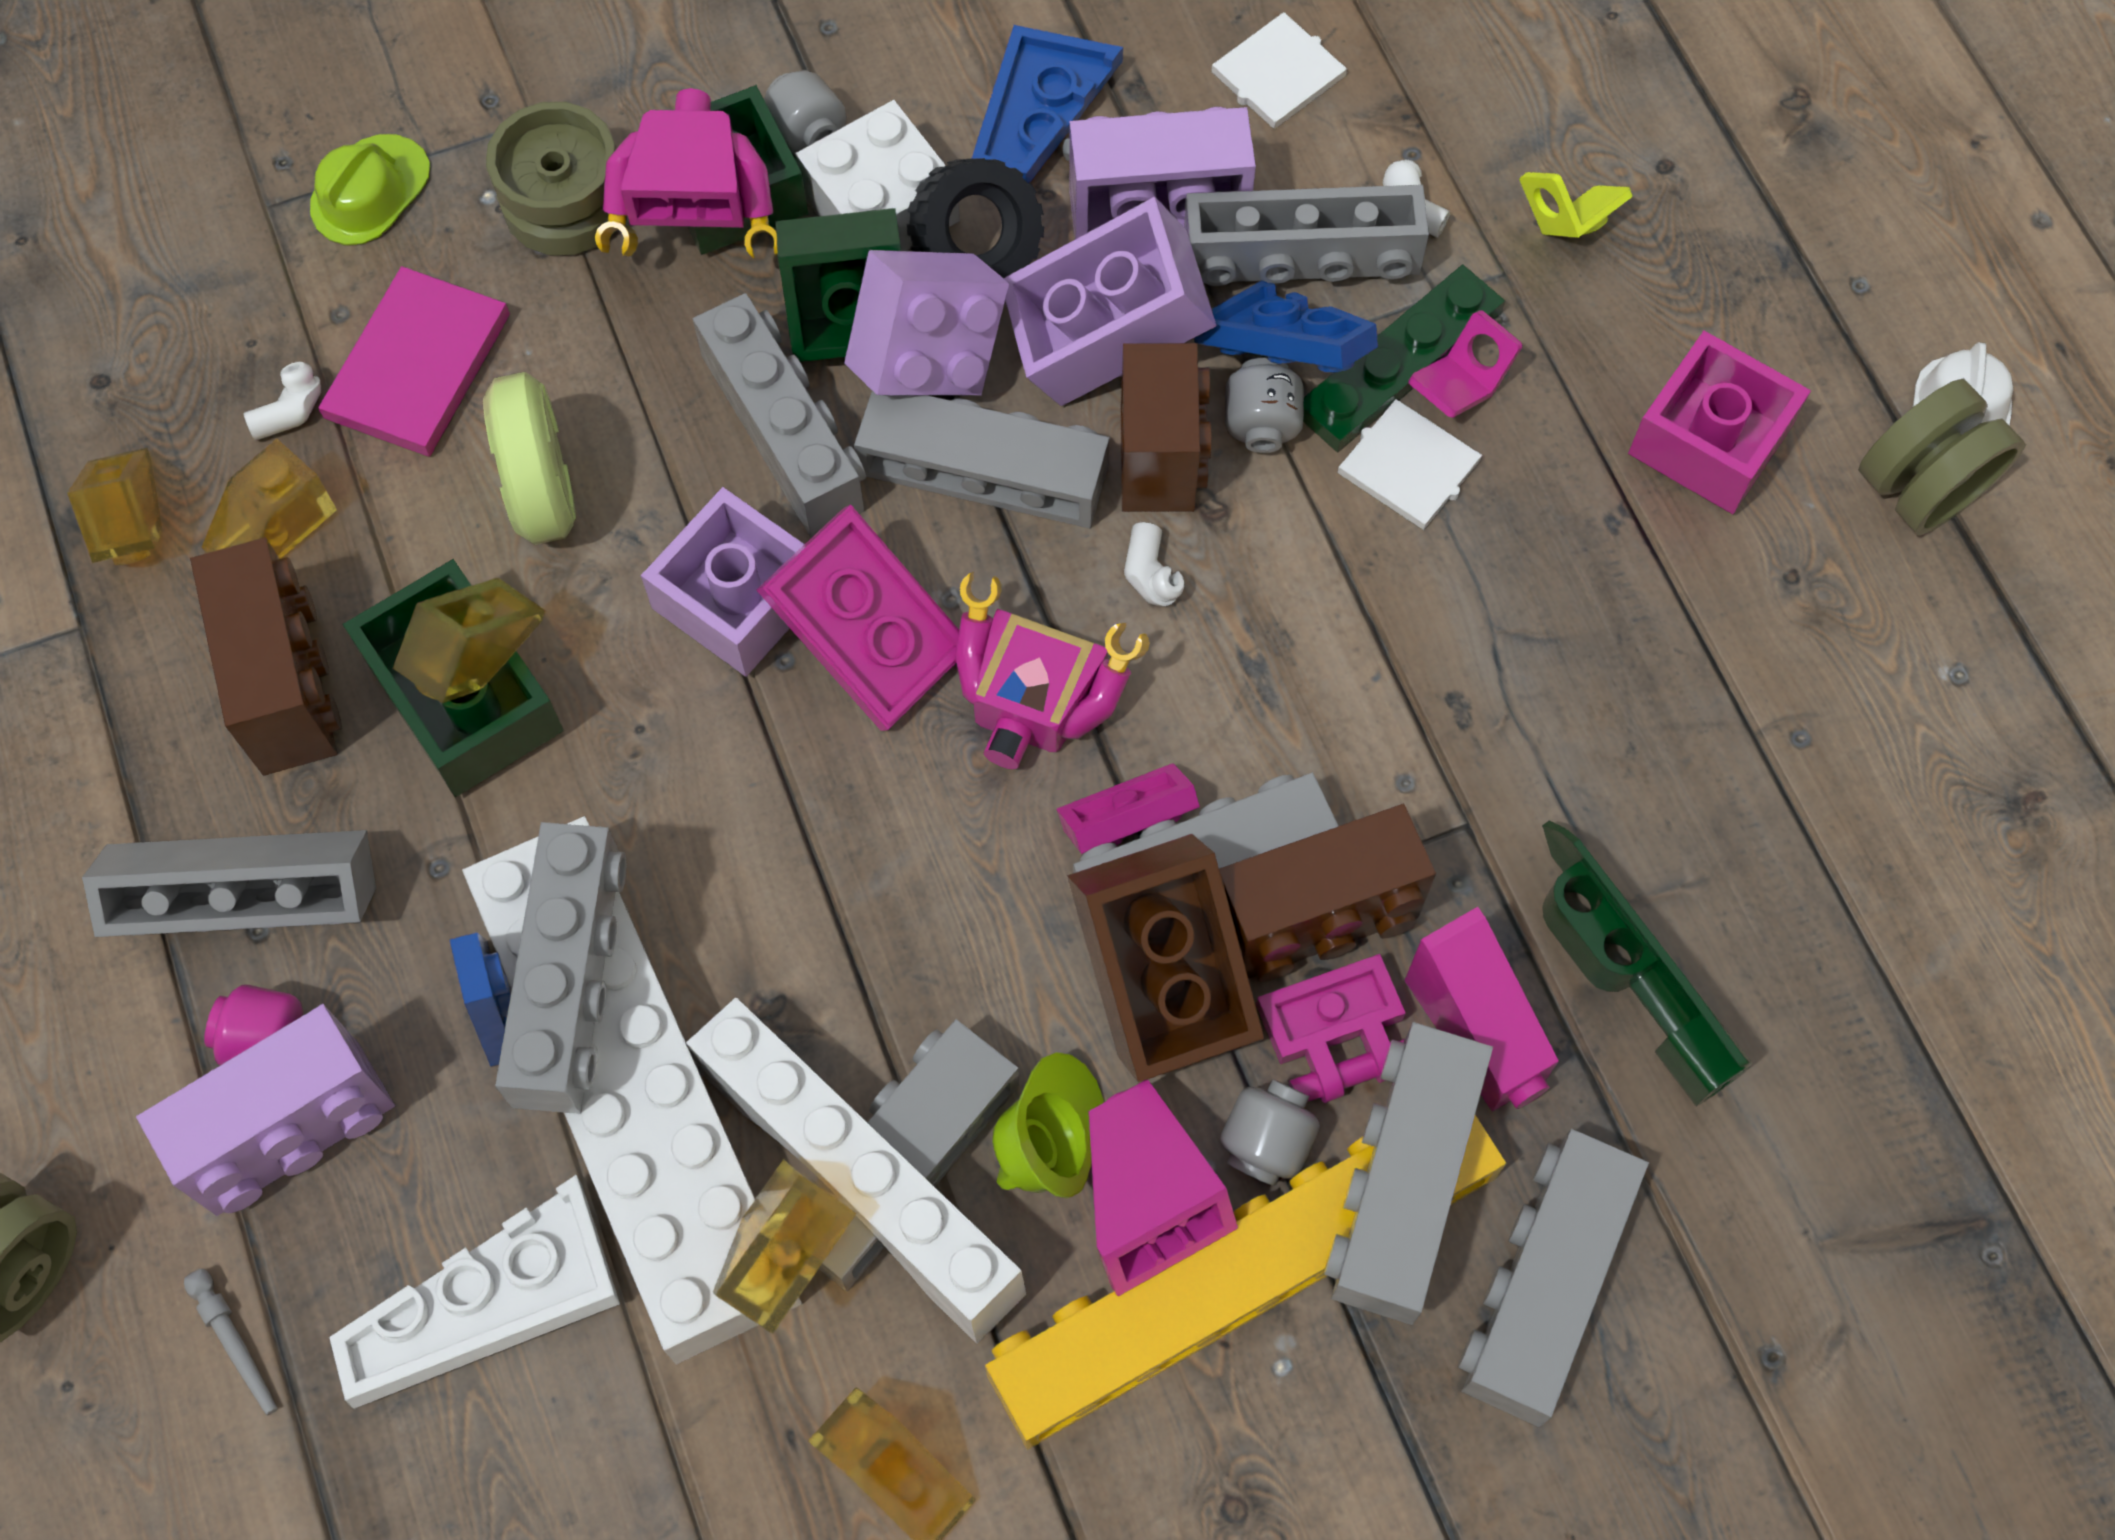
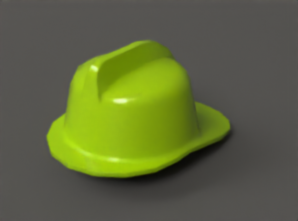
M377 134L362 139L354 145H343L330 151L321 160L315 172V190L310 198V215L316 229L329 241L345 246L362 245L379 238L393 225L399 215L420 194L427 183L430 162L424 149L412 139L397 134Z
M1055 1052L1041 1058L1031 1071L1020 1099L1001 1114L994 1126L992 1142L995 1156L1000 1164L997 1184L1002 1189L1020 1188L1023 1191L1033 1193L1049 1191L1055 1196L1068 1199L1082 1192L1092 1165L1089 1111L1104 1103V1099L1095 1077L1087 1066L1073 1055Z

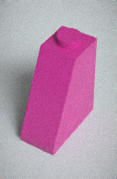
M1479 907L1472 909L1422 938L1404 981L1436 1029L1493 1046L1481 1090V1096L1491 1111H1495L1510 1101L1516 1109H1519L1544 1094L1550 1088L1545 1080L1549 1077L1559 1060L1486 917Z
M1148 1079L1126 1091L1116 1093L1106 1102L1089 1111L1096 1244L1108 1280L1117 1297L1238 1229L1225 1185Z

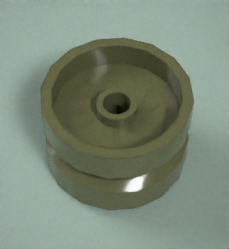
M540 102L519 109L499 124L487 144L486 168L496 192L502 214L510 233L529 249L547 255H575L598 247L595 242L596 231L603 223L608 222L609 213L603 211L606 162L616 150V146L607 124L590 109L570 102Z
M1964 378L1954 380L1937 389L1912 407L1873 444L1858 468V471L1882 496L1901 492L1895 511L1919 536L1935 530L1971 505L2010 469L2026 447L2024 440L2003 418L1981 423L1988 404Z
M0 1173V1343L18 1331L42 1307L60 1281L73 1254L77 1237L74 1216L37 1194L27 1196L24 1186Z

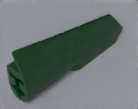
M1549 820L1542 827L1551 857L1563 873L1553 884L1542 906L1543 918L1548 928L1584 976L1595 987L1607 992H1619L1626 988H1631L1667 1035L1665 1041L1656 1049V1055L1695 1106H1699L1745 1073L1752 1065V1061L1581 840L1566 828ZM1575 892L1584 896L1591 906V911L1579 912L1572 909L1567 904L1564 893ZM1616 944L1624 948L1631 958V965L1614 963L1608 958L1604 945Z

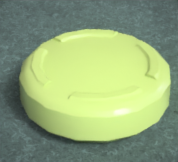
M526 372L494 378L483 398L484 419L491 454L494 453L502 484V487H500L501 495L515 533L534 545L565 539L573 527L576 512L568 467L563 462L557 437L559 430L547 390L542 383Z

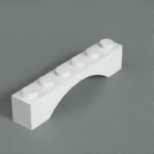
M736 997L686 1042L699 1072L745 1117L776 1139L814 1173L880 1240L928 1297L976 1344L1026 1295L1022 1270Z

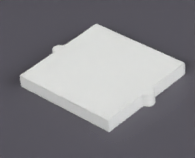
M1283 12L1212 64L1211 72L1238 96L1237 102L1240 105L1247 104L1273 129H1276L1346 76L1347 68L1320 45V37H1311Z
M1395 399L1372 428H1364L1362 430L1361 441L1339 466L1338 474L1424 530L1448 500L1454 501L1458 498L1459 486L1480 462L1482 455Z

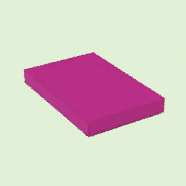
M401 266L318 407L323 418L430 457L510 316L507 304Z
M852 505L844 507L756 590L880 731L889 730L956 663L955 657L959 629Z

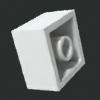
M895 100L886 103L795 153L796 163L802 172L806 201L817 216L895 208L901 251H907L913 246L911 237L907 236L906 224H909L910 213H908L910 201H914L917 194L915 191L921 181L927 180L930 176L929 172L933 169L946 166ZM959 202L952 210L949 227L960 221Z

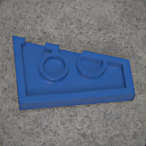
M1014 25L972 158L996 159L1006 162L1005 166L1019 170L1024 174L1022 178L1027 183H1030L1070 131V121H1076L1081 117L1123 62V47Z
M1263 280L1211 309L1216 327L1194 337V343L1219 347L1220 352L1224 354L1237 355L1248 352L1268 356V360L1273 363L1299 361L1316 364L1317 368L1323 372L1348 370L1354 366L1355 361L1378 347L1376 323L1332 306L1309 309L1306 296L1292 292L1285 295L1286 299L1276 296L1275 284L1267 283Z
M479 933L450 939L464 1004L490 1067L499 1065L511 997L510 986L507 976L504 975L499 953L491 954L488 940Z

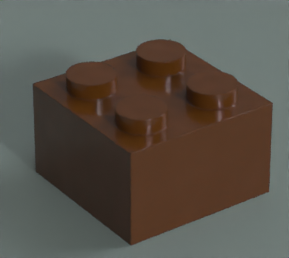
M1123 343L1120 404L1122 512H1194L1196 489H1207L1208 459L1211 458V421H1207L1206 405H1209L1210 370L1209 367H1198L1197 343Z

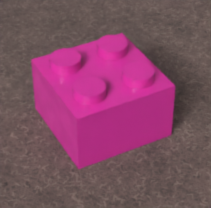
M1704 330L1643 416L1628 454L1729 513L1734 514L1791 430L1811 390Z

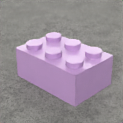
M1212 107L1204 111L1152 112L1140 116L1115 118L1096 116L1087 120L1070 121L1069 193L1075 239L1153 197H1156L1184 227L1186 193L1253 191L1256 164L1247 107L1229 109Z
M1156 197L1143 202L1004 278L1009 283L1005 300L1026 378L1060 406L1121 376L1123 343H1185L1216 327L1187 230Z
M322 1004L137 1115L136 1118L173 1186L218 1216L223 1212L234 1213L250 1206L260 1198L263 1193L262 1188L285 1174L293 1176L310 1169L323 1157L322 1151L343 1138L353 1139L370 1132L380 1124L383 1119L382 1114L395 1107V1104L360 1044L326 1006Z

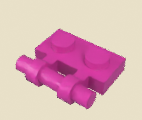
M1380 954L1259 996L1256 1002V1007L1280 1065L1303 1056L1306 1057L1311 1073L1288 1081V1085L1308 1095L1309 1099L1307 1102L1321 1098L1324 1103L1344 1096V1089L1376 1078L1379 1083L1386 1081L1380 1079L1390 1045L1384 1027L1403 1021L1406 1013ZM1360 1036L1366 1053L1335 1064L1328 1047Z

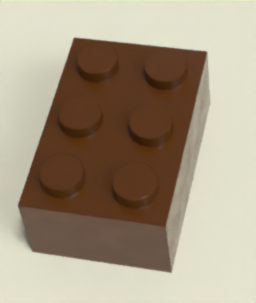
M266 537L191 557L192 571L224 724L227 730L263 776L338 755L333 732L342 730L341 719L331 693L324 695L320 677L329 675V666L319 639H311L308 623L317 621L316 609L308 587L306 585L299 587L298 578L290 558L279 559Z
M1404 803L1219 868L1248 979L1257 976L1259 982H1268L1280 978L1295 968V962L1317 954L1320 960H1329L1341 956L1356 946V940L1378 933L1380 938L1386 939L1406 932L1416 924L1415 919L1420 916L1436 876V872Z
M1189 834L1067 875L1117 1055L1138 1083L1264 1039L1215 852L1196 836Z

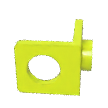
M1526 172L1519 178L1543 235L1579 238L1581 235L1592 233L1607 223V216L1633 197L1629 187L1597 185L1572 202L1563 179L1559 174ZM1540 188L1547 190L1554 197L1559 207V213H1555L1548 208L1542 199Z

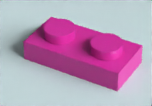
M1171 763L1059 807L1057 812L1063 831L1078 851L1083 854L1105 843H1115L1117 846L1124 837L1144 830L1156 823L1165 820L1177 822L1182 817V814L1197 809L1200 805L1194 785L1174 763Z

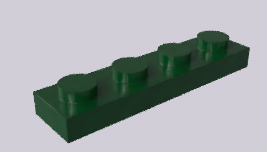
M1462 264L1377 335L1378 347L1355 361L1352 368L1341 372H1333L1309 392L1303 400V422L1338 453L1355 439L1364 428L1369 427L1382 416L1395 399L1399 401L1413 389L1408 382L1413 373L1448 356L1473 313L1482 310L1492 319H1495L1502 313L1505 300Z

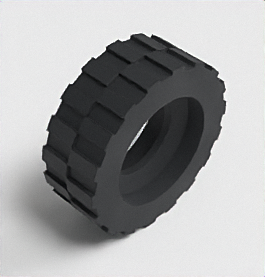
M985 158L949 161L947 166L936 167L929 172L930 176L927 180L921 181L915 190L917 194L914 201H910L908 208L910 220L909 224H906L907 236L911 237L913 245L910 248L912 252L965 253L956 246L950 235V215L960 200L967 196L980 195L989 199L997 207L1001 216L1002 229L994 247L986 253L976 256L1002 278H1005L1029 265L1039 254L1040 248L1038 246L1040 238H1044L1045 226H1042L1041 215H1044L1042 204L1038 203L1035 194L1037 192L1031 183H1027L1022 178L1024 174L1016 168L1005 166L1006 162L996 159L986 160Z

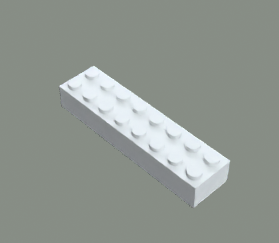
M585 816L568 823L571 825L589 826ZM538 837L462 869L495 950L499 953L501 964L511 988L513 986ZM616 892L612 916L616 918L617 924L615 948L611 957L605 956L602 981L606 984V1005L602 1021L600 1023L595 1022L591 1048H594L596 1053L594 1080L590 1090L584 1089L581 1113L564 1114L663 1350L675 1364H678L802 1305L700 1072L687 1047L684 1036L621 894Z

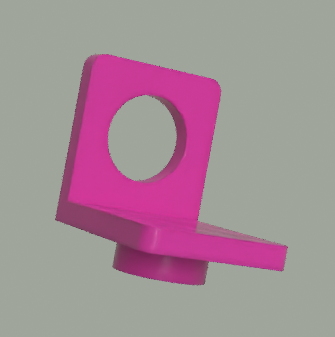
M1479 310L1472 314L1448 356L1413 373L1408 382L1444 414L1454 418L1493 396L1520 353L1522 343L1488 314ZM1478 334H1486L1496 342L1499 349V358L1494 366H1484L1476 360L1472 344Z

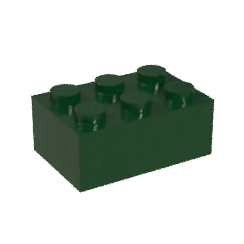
M454 559L342 624L364 661L455 798L564 731L550 699Z

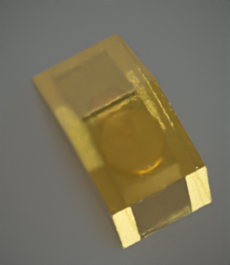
M276 438L229 478L201 548L205 553L266 537L279 559H281L337 509L318 475Z
M148 448L87 461L67 494L92 563L112 559L114 565H125L148 557L151 554L150 549L155 548L163 532L152 460Z
M498 577L416 604L393 669L413 682L417 690L423 695L436 699L442 704L482 689L543 621L546 610Z
M783 1159L742 1217L714 1287V1295L773 1334L857 1213L836 1195Z
M857 1387L808 1440L843 1477L911 1540H942L976 1501L897 1418Z

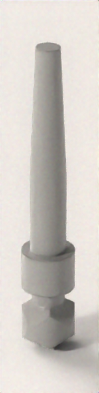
M198 1269L190 1273L184 1279V1287L191 1298L198 1300L199 1304L196 1310L206 1327L212 1326L229 1358L266 1415L274 1413L278 1408L246 1345L229 1318L232 1311L222 1294L214 1293L213 1278L204 1269Z

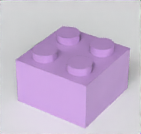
M869 250L844 364L877 395H982L1009 283L975 254Z
M722 487L642 573L641 578L650 605L654 611L747 677L790 629L756 590L805 544Z

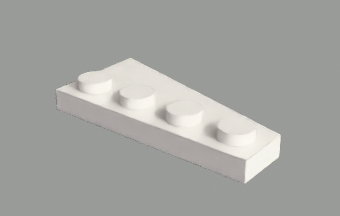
M577 1175L555 1188L558 1194L533 1211L529 1212L525 1208L503 1222L504 1230L470 1252L465 1247L444 1261L442 1265L445 1269L416 1288L406 1286L329 1337L344 1398L353 1409L620 1304L583 1185Z

